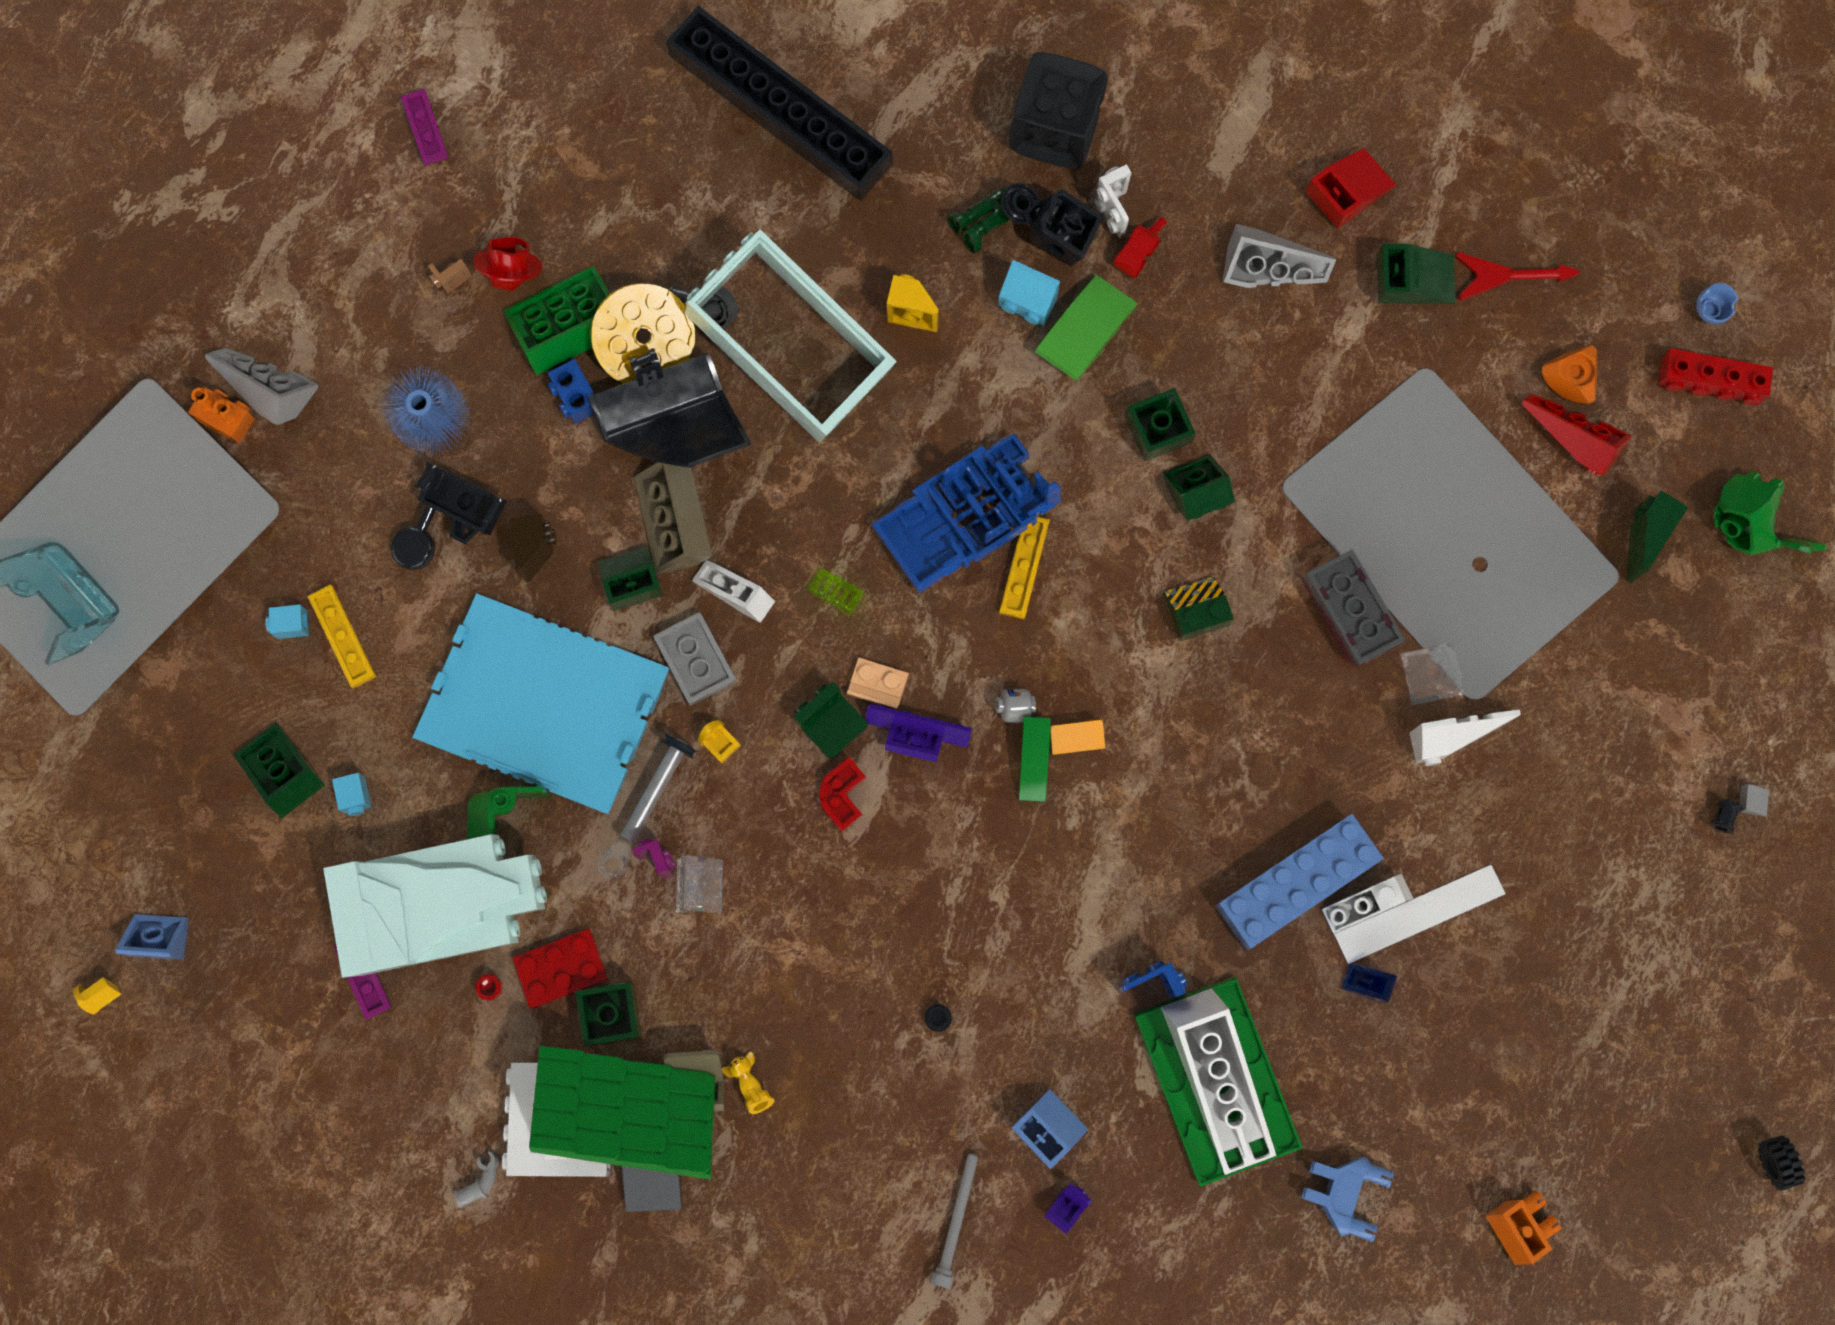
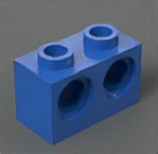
M575 359L547 373L551 379V382L547 383L553 396L559 395L563 401L559 406L566 419L571 416L576 424L594 414L588 397L594 394ZM564 379H573L571 384L567 386L561 385ZM576 400H584V404L581 407H573V403Z

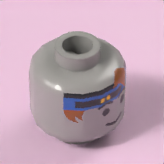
M1006 688L1001 693V696L996 698L995 711L1000 713L1001 719L1004 722L1023 723L1024 717H1033L1035 714V697L1031 696L1030 692L1026 689Z

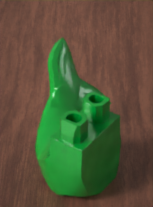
M1749 471L1746 475L1737 473L1724 485L1715 507L1714 524L1716 528L1720 527L1727 537L1726 542L1736 550L1749 555H1757L1780 548L1797 549L1806 553L1827 550V545L1820 542L1798 538H1777L1775 535L1774 520L1780 506V497L1784 492L1783 480L1774 478L1769 482L1762 481L1759 473Z

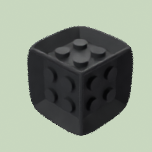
M1045 52L1034 53L1019 91L1014 118L1010 127L1009 144L1011 149L1023 156L1064 168L1080 169L1088 155L1098 123L1100 106L1104 100L1107 86L1106 72L1094 65L1068 57Z

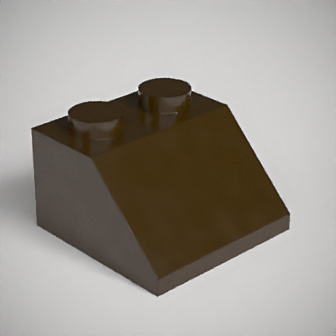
M542 514L510 518L515 569L525 582L533 579L553 554V544L557 543L555 529L551 528L550 522H547Z

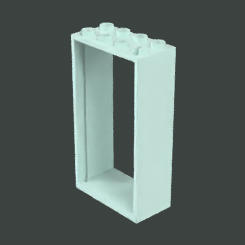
M759 229L755 235L750 232L742 240V245L737 253L733 250L723 260L724 264L719 271L714 269L705 278L706 282L701 290L696 287L688 295V300L685 303L687 305L685 315L820 443L885 376L897 361ZM755 253L875 367V370L823 424L701 309Z

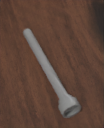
M970 1153L967 1156L940 1267H936V1271L932 1272L930 1284L948 1289L952 1288L954 1280L951 1277L953 1271H950L978 1161V1156L975 1153Z

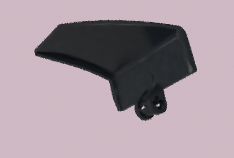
M654 348L649 349L648 353L637 357L634 355L629 356L636 379L588 397L604 442L645 459L690 468L751 445L747 433L723 392L709 353L696 356L661 369Z

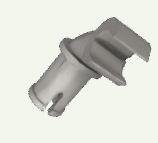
M488 1151L491 1158L488 1165H486L484 1157L478 1156L477 1165L483 1170L482 1177L475 1179V1183L454 1192L455 1200L460 1208L482 1197L484 1199L488 1198V1193L495 1181L496 1169L500 1163L497 1154Z

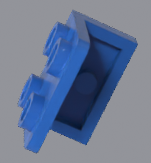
M1162 960L1146 969L1148 974L1142 977L1135 973L1121 981L1123 986L1118 988L1121 994L1159 975L1170 998L1174 999L1186 993L1184 987L1187 986V982L1181 971H1175L1172 963L1165 965Z

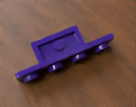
M873 704L868 705L866 713L867 724L890 729L885 746L886 751L937 762L942 742L962 747H968L972 729L961 724H952L935 718H927L910 712H902Z

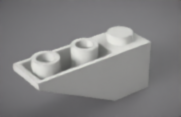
M1399 874L1323 908L1322 911L1333 934L1407 902L1413 899V896L1402 874Z

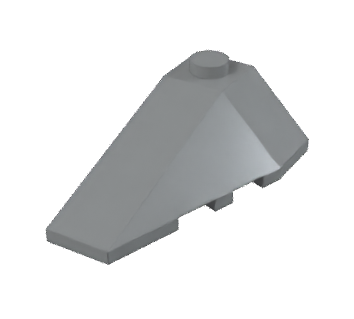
M1236 224L1227 246L1223 282L1245 288H1255L1256 285L1266 284L1280 286L1281 283H1296L1297 285L1327 283L1336 258L1265 231Z
M228 348L205 355V359L259 415L276 425L297 418L318 389L317 383L297 372L290 371L289 374L277 371V366L274 364L263 365L254 363L253 357Z

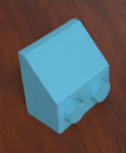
M1013 260L999 294L998 305L1009 314H1019L1031 324L1044 326L1057 301L1060 281Z

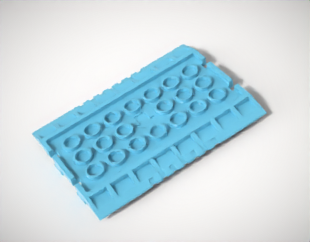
M476 593L463 624H459L452 642L457 644L463 641L461 648L452 647L442 672L438 671L431 689L440 691L441 688L443 689L440 696L434 693L431 694L412 738L470 761L472 759L476 760L478 764H486L488 768L493 770L499 769L501 773L506 775L508 773L512 774V777L520 780L522 778L525 780L524 782L543 786L550 789L549 791L608 814L628 773V769L622 767L621 764L627 765L629 761H633L648 725V721L641 719L642 715L648 717L649 713H653L670 668L612 645L609 647L606 645L607 643L596 642L594 638L589 636L583 637L581 633L576 631L575 633L570 632L568 628H560L555 623H547L542 618H534V615Z

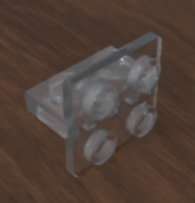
M682 855L681 859H677L676 913L722 912L723 860L692 855Z

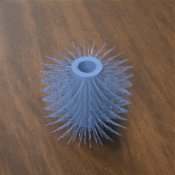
M422 369V380L420 379V370L419 377L418 375L416 376L417 382L419 378L418 385L414 379L411 383L406 381L408 386L403 382L410 393L402 386L401 388L406 393L398 388L399 392L395 396L399 397L397 399L402 401L395 399V402L392 403H397L394 406L400 407L383 408H395L396 410L389 409L384 411L400 412H387V414L395 415L390 416L391 418L394 417V421L397 420L395 427H400L397 435L399 436L403 433L415 444H417V440V446L420 447L421 445V448L423 440L425 451V442L428 450L429 440L430 447L431 443L433 444L435 441V448L437 447L436 440L437 443L438 441L440 443L442 440L448 443L444 435L448 439L449 437L442 428L451 436L452 434L448 430L455 434L454 430L458 427L456 425L461 426L462 423L459 422L457 424L458 420L461 419L455 418L472 417L453 416L469 415L456 413L468 412L460 410H466V408L457 407L460 403L455 397L457 395L461 397L459 395L460 392H456L457 387H453V382L450 384L451 381L448 382V386L445 385V381L442 383V378L439 380L436 375H433V379L432 373L430 381L429 373H427L428 379L426 377V371L423 383Z

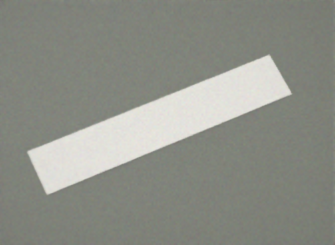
M1489 865L1334 935L1349 964L1505 895V892L1492 865Z

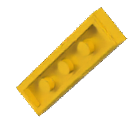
M1037 517L1035 525L1028 524L1027 530L1019 534L999 614L1025 620L1050 519Z
M328 585L308 595L307 597L350 687L354 689L376 678L377 676L334 586Z

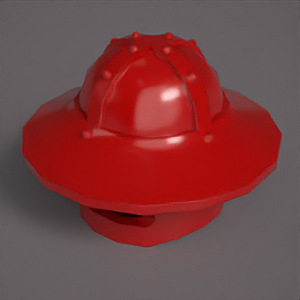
M517 236L490 239L488 249L481 250L475 254L473 259L475 269L489 277L493 287L512 292L520 287L524 281L534 279L541 274L543 268L540 259L529 253V243ZM515 245H521L525 250L517 249Z

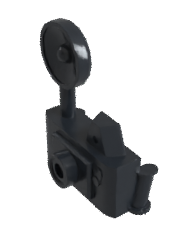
M426 461L427 467L417 484L414 485V487L421 490L417 500L426 505L417 526L404 527L394 536L391 544L392 557L398 565L408 570H420L431 562L435 553V541L426 530L436 510L452 518L450 537L465 545L478 532L491 535L507 500L442 467Z

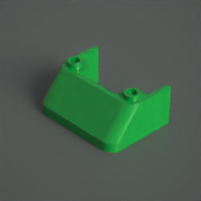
M543 786L501 787L473 795L468 802L467 839L490 834L496 835V815L510 813L515 808L516 799L550 798V792Z

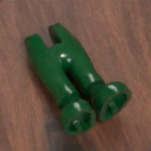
M1007 187L1000 188L987 195L975 205H971L966 212H953L947 216V222L952 231L957 235L963 232V242L972 254L982 249L983 235L989 234L993 229L1009 221L1000 205L1003 192ZM1016 202L1017 207L1021 209L1020 204ZM992 212L989 216L980 220L978 224L968 228L972 222H976L983 215Z

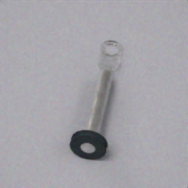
M665 734L666 739L662 742L670 746L616 844L614 847L610 845L608 850L598 858L597 868L603 876L610 879H619L624 876L628 869V861L631 858L628 853L683 755L694 759L693 754L698 751L688 746L683 740ZM611 858H616L619 862L618 869L614 872H609L606 868V864Z

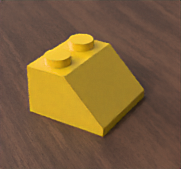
M906 274L900 276L893 275L887 300V321L889 323L937 332L939 309L920 281Z

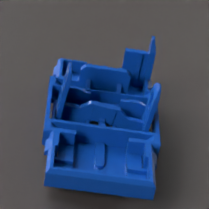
M1015 433L998 440L987 450L984 446H981L915 488L913 490L914 497L901 502L895 509L872 523L873 529L919 594L943 579L944 575L947 577L961 566L967 569L970 567L971 561L976 563L1026 531L1028 524L1035 525L1039 514L1043 515L1062 502L1061 487L1057 482L1053 481L1049 484L1040 472H1037L1035 474V486H1033L1019 467V465L1029 460V452ZM938 483H939V490H938V489L936 488V486H935V485L938 484ZM981 486L986 492L990 489L993 490V495L985 497L979 503L976 501L982 496ZM997 498L1001 501L996 504L997 507H994L987 513L983 512L982 507L988 502L994 501ZM967 506L970 507L968 510L962 512L957 518L953 519L951 517L952 513H958ZM972 513L976 515L977 519L968 524V531L964 525L960 528L957 525L966 516Z

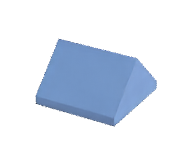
M134 914L115 949L116 954L184 960L188 918Z

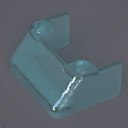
M48 542L0 560V588L7 586L13 594L19 597H31L38 594L68 628L55 636L45 660L48 666L85 650L116 620L119 613L118 605L63 545L56 542Z

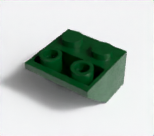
M648 546L598 562L602 583L613 611L664 595Z

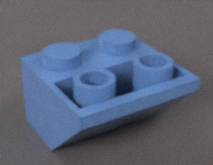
M1050 1089L1010 1127L1049 1169L1054 1167L1088 1131L1085 1125Z

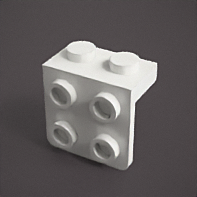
M1127 164L1120 168L1115 166L1109 169L1104 176L1100 177L1094 199L1100 213L1104 212L1108 219L1107 225L1112 234L1116 233L1119 239L1125 236L1129 221L1125 210L1118 200V197L1127 193L1131 177V171Z

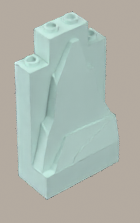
M490 834L366 862L354 861L323 868L342 978L363 976L519 943L520 927L518 921L514 920V915L545 909L544 903L547 901L545 888L540 883L539 876L542 874L540 861L536 859L535 855H524L504 860L503 855H505L506 850L503 840L500 839L499 835Z

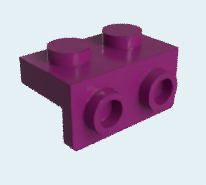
M648 838L636 843L637 847L632 849V853L637 859L643 860L652 857L657 873L664 880L674 876L672 869L676 868L672 854L671 852L669 853L668 849L665 850L658 840L652 841V838Z

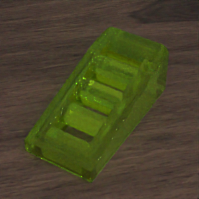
M822 568L807 589L808 592L850 617L854 615L865 597V591ZM825 577L828 581L820 591L817 587ZM832 583H835L836 587L831 595L826 594ZM840 589H845L840 599H835ZM849 593L853 594V597L847 605L844 603V601L848 597Z

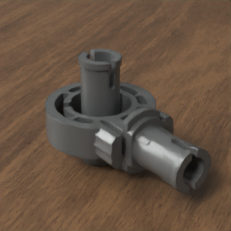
M673 285L669 291L675 294L687 306L685 303L692 291ZM721 287L701 308L722 329L734 323L739 313V307L734 296L724 287Z

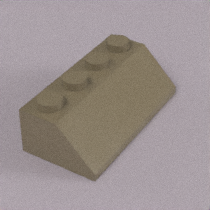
M657 462L634 476L657 574L696 566L711 558V549L691 467Z

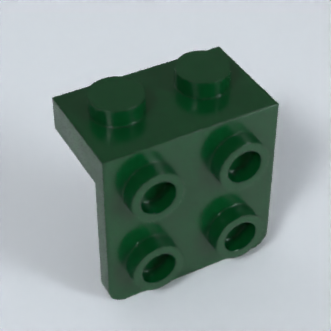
M834 682L829 685L825 683L819 687L814 693L816 697L809 703L805 701L799 705L794 711L796 715L793 717L795 723L829 759L836 757L868 726L867 721L843 697L840 688Z

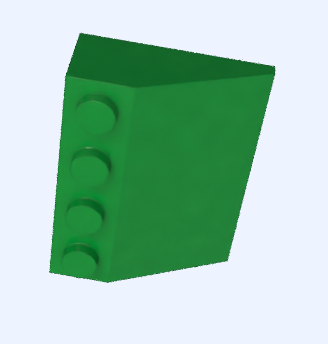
M594 265L503 310L536 376L592 349L591 325L593 317L599 305L610 294Z

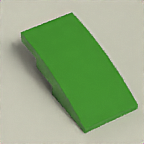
M1096 275L1060 317L1035 352L1077 381L1103 352L1107 343L1119 331L1122 323L1135 310L1138 303Z

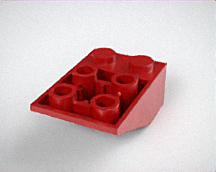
M1363 148L1331 164L1310 180L1306 193L1332 224L1339 229L1396 187V184L1367 150Z

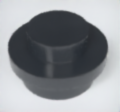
M933 1005L925 1013V1023L934 1032L945 1031L951 1024V1012L943 1005Z

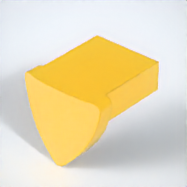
M716 720L703 727L697 743L701 747L704 745L722 764L741 745L723 727L725 724L721 720Z
M104 977L86 990L81 984L72 990L79 1007L90 1014H96L100 1009L121 995L118 986Z

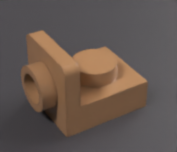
M461 259L447 265L441 273L438 272L432 263L428 265L432 273L429 275V278L437 289L442 286L447 294L472 277Z

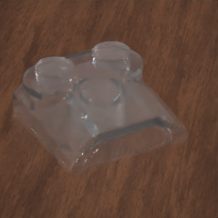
M1454 642L1400 654L1409 688L1411 705L1466 695Z

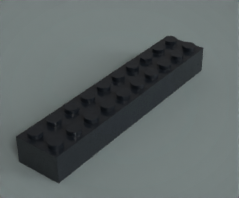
M700 6L696 7L666 41L670 57L860 201L864 199L893 165V152Z

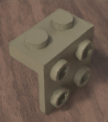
M717 1050L675 1052L664 1055V1065H669L676 1069L702 1071L715 1075V1111H724L725 1083L720 1054Z

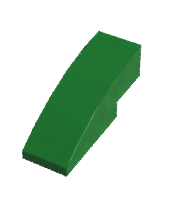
M1024 717L1019 801L1046 802L1051 718Z

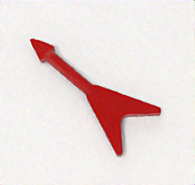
M1458 252L1455 256L1476 277L1458 297L1460 301L1506 284L1511 280L1558 279L1559 282H1563L1578 276L1580 270L1564 265H1559L1558 268L1512 270L1509 267Z

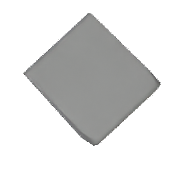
M1751 784L1741 786L1739 805L1743 808L1742 813L1766 817L1769 790Z

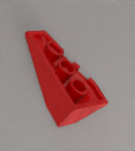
M1531 394L1522 402V405L1580 464L1586 466L1585 468L1593 474L1604 475L1610 470L1632 437V435L1604 421H1600L1599 424L1590 422L1586 419V414L1581 412H1564L1565 409L1562 405Z

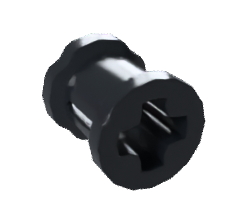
M1721 799L1718 802L1719 809L1714 820H1711L1710 826L1718 831L1733 834L1737 815L1742 813L1743 808L1732 801Z

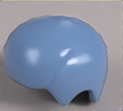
M1724 282L1714 283L1704 289L1697 298L1696 308L1698 316L1703 321L1712 325L1725 323L1736 312L1734 311V305L1738 300V296L1734 289Z

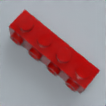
M1670 348L1662 356L1658 386L1666 387L1670 391H1690L1696 396H1717L1718 399L1723 401L1739 400L1743 401L1746 405L1754 406L1761 404L1770 396L1773 367Z

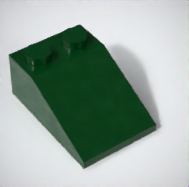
M1662 490L1655 496L1649 495L1644 503L1641 502L1632 514L1635 516V519L1630 527L1626 580L1629 583H1633L1650 569L1689 508Z
M277 722L233 754L263 800L281 819L325 786L316 771Z

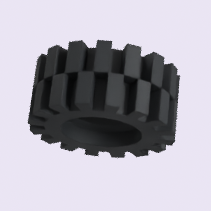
M1782 1135L1759 1143L1758 1146L1760 1148H1758V1152L1761 1155L1759 1159L1763 1162L1762 1168L1766 1170L1767 1178L1771 1179V1184L1777 1190L1782 1191L1804 1184L1805 1170L1802 1168L1803 1162L1799 1160L1798 1156L1800 1154L1798 1151H1795V1145L1790 1143L1788 1137L1785 1138Z

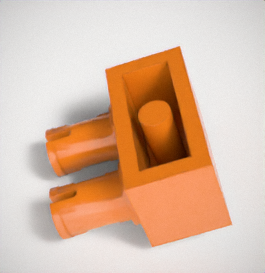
M198 387L192 391L191 398L195 402L189 409L188 414L195 421L240 444L255 421V418L249 413L250 408L238 400L235 404L227 400L229 396L216 388L214 391H211L205 387Z
M1536 1190L1522 1200L1505 1201L1485 1215L1514 1265L1534 1264L1553 1249L1547 1239L1561 1230L1560 1224L1554 1226L1558 1220L1552 1215H1548L1539 1224L1535 1221L1532 1214L1547 1204L1545 1199L1539 1201L1543 1195Z

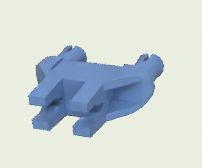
M1364 1156L1335 1168L1312 1161L1309 1172L1330 1180L1325 1194L1304 1187L1301 1198L1321 1205L1339 1235L1348 1236L1352 1234L1373 1242L1376 1235L1365 1232V1229L1376 1233L1377 1225L1354 1218L1353 1212L1362 1183L1368 1180L1389 1188L1392 1181L1382 1178L1381 1175L1393 1179L1394 1171L1373 1165Z

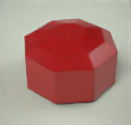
M484 974L476 981L475 992L482 1000L495 1001L502 994L503 982L496 975Z

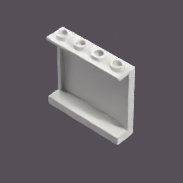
M511 1063V1068H508L506 1072V1084L510 1085V1096H506L505 1113H509L508 1125L504 1126L503 1133L504 1141H508L507 1153H504L502 1158V1168L506 1170V1176H610L611 1164L579 1159L544 1160L542 1154L530 1152L529 1141L538 1063Z

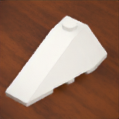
M1520 710L1484 715L1483 719L1480 720L1477 715L1457 721L1456 718L1420 724L1409 733L1416 764L1425 762V766H1433L1442 763L1441 759L1520 716Z

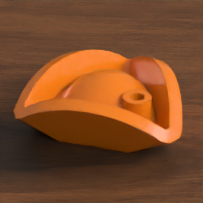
M1588 345L1565 353L1544 364L1542 374L1550 388L1558 395L1573 402L1586 404L1594 402L1597 391V349L1592 345Z

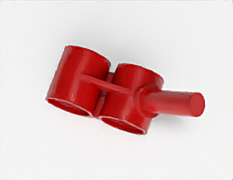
M1159 217L1150 228H1145L1139 224L1131 234L1126 246L1117 255L1113 266L1132 279H1135L1146 264L1147 260L1145 257L1149 258L1158 247L1161 238L1157 234L1166 225V219Z

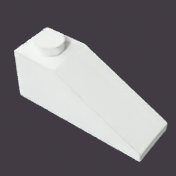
M709 560L704 562L692 580L695 584L739 612L760 623L775 603L760 586Z

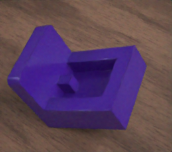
M1070 1183L1059 1194L1044 1217L1066 1234L1092 1200L1082 1188Z

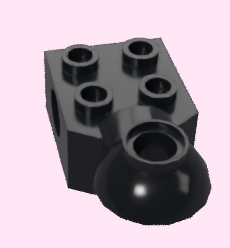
M1014 183L1006 188L1001 199L1002 210L1005 216L1012 222L1028 226L1030 241L1070 267L1084 259L1104 217L1063 189L1041 202L1036 192L1030 186L1023 183ZM1016 202L1020 204L1021 209L1017 207Z

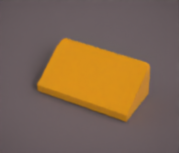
M1103 720L1050 726L1052 755L1105 749Z

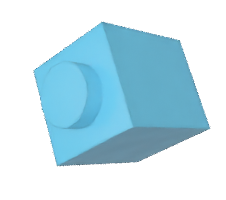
M291 605L269 608V616H266L265 620L266 629L275 638L284 639L309 636L308 610L303 606Z
M355 773L332 779L339 811L345 814L348 813V816L363 814L364 809L371 808L365 776Z

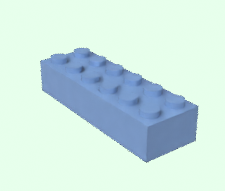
M1351 814L1215 907L1245 951H1247L1384 858L1354 815Z

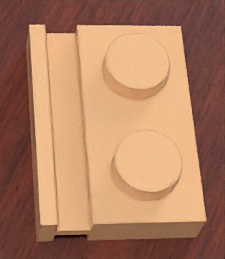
M858 658L847 695L898 710L909 673Z

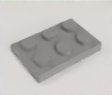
M700 612L653 636L690 706L737 682Z

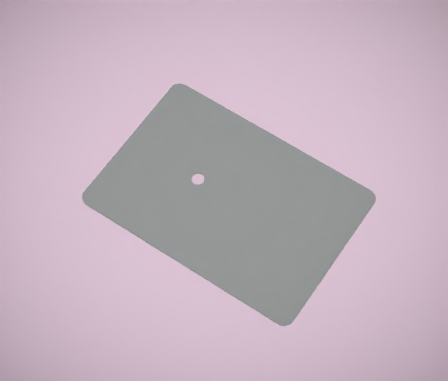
M1430 369L1417 371L1289 476L1283 484L1284 494L1339 555L1353 549L1387 609L1461 692L1472 700L1481 699L1609 591L1619 578L1618 571L1442 379ZM1477 557H1482L1487 561V569L1483 572L1476 571L1472 566L1473 560Z
M151 379L140 381L0 522V643L69 714L77 716L85 713L272 523L279 513L277 501L157 382ZM79 570H84L88 574V580L83 585H77L73 580L74 574Z

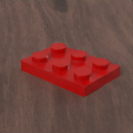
M586 929L512 958L530 1009L537 1008L576 993V991L584 990L608 980L591 929Z

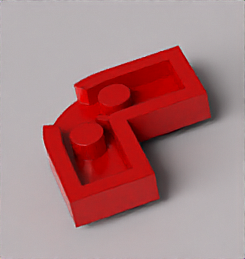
M850 757L825 776L819 790V800L823 810L841 832L845 831L863 816L847 794L862 783L866 776Z

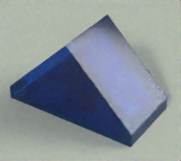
M1350 963L1341 989L1379 1004L1388 1003L1397 976Z

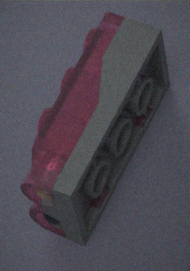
M1353 549L1307 572L1301 580L1342 652L1355 667L1360 668L1374 659L1396 649L1406 641Z

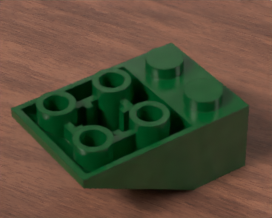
M1382 244L1377 254L1378 303L1455 304L1454 255L1411 244Z

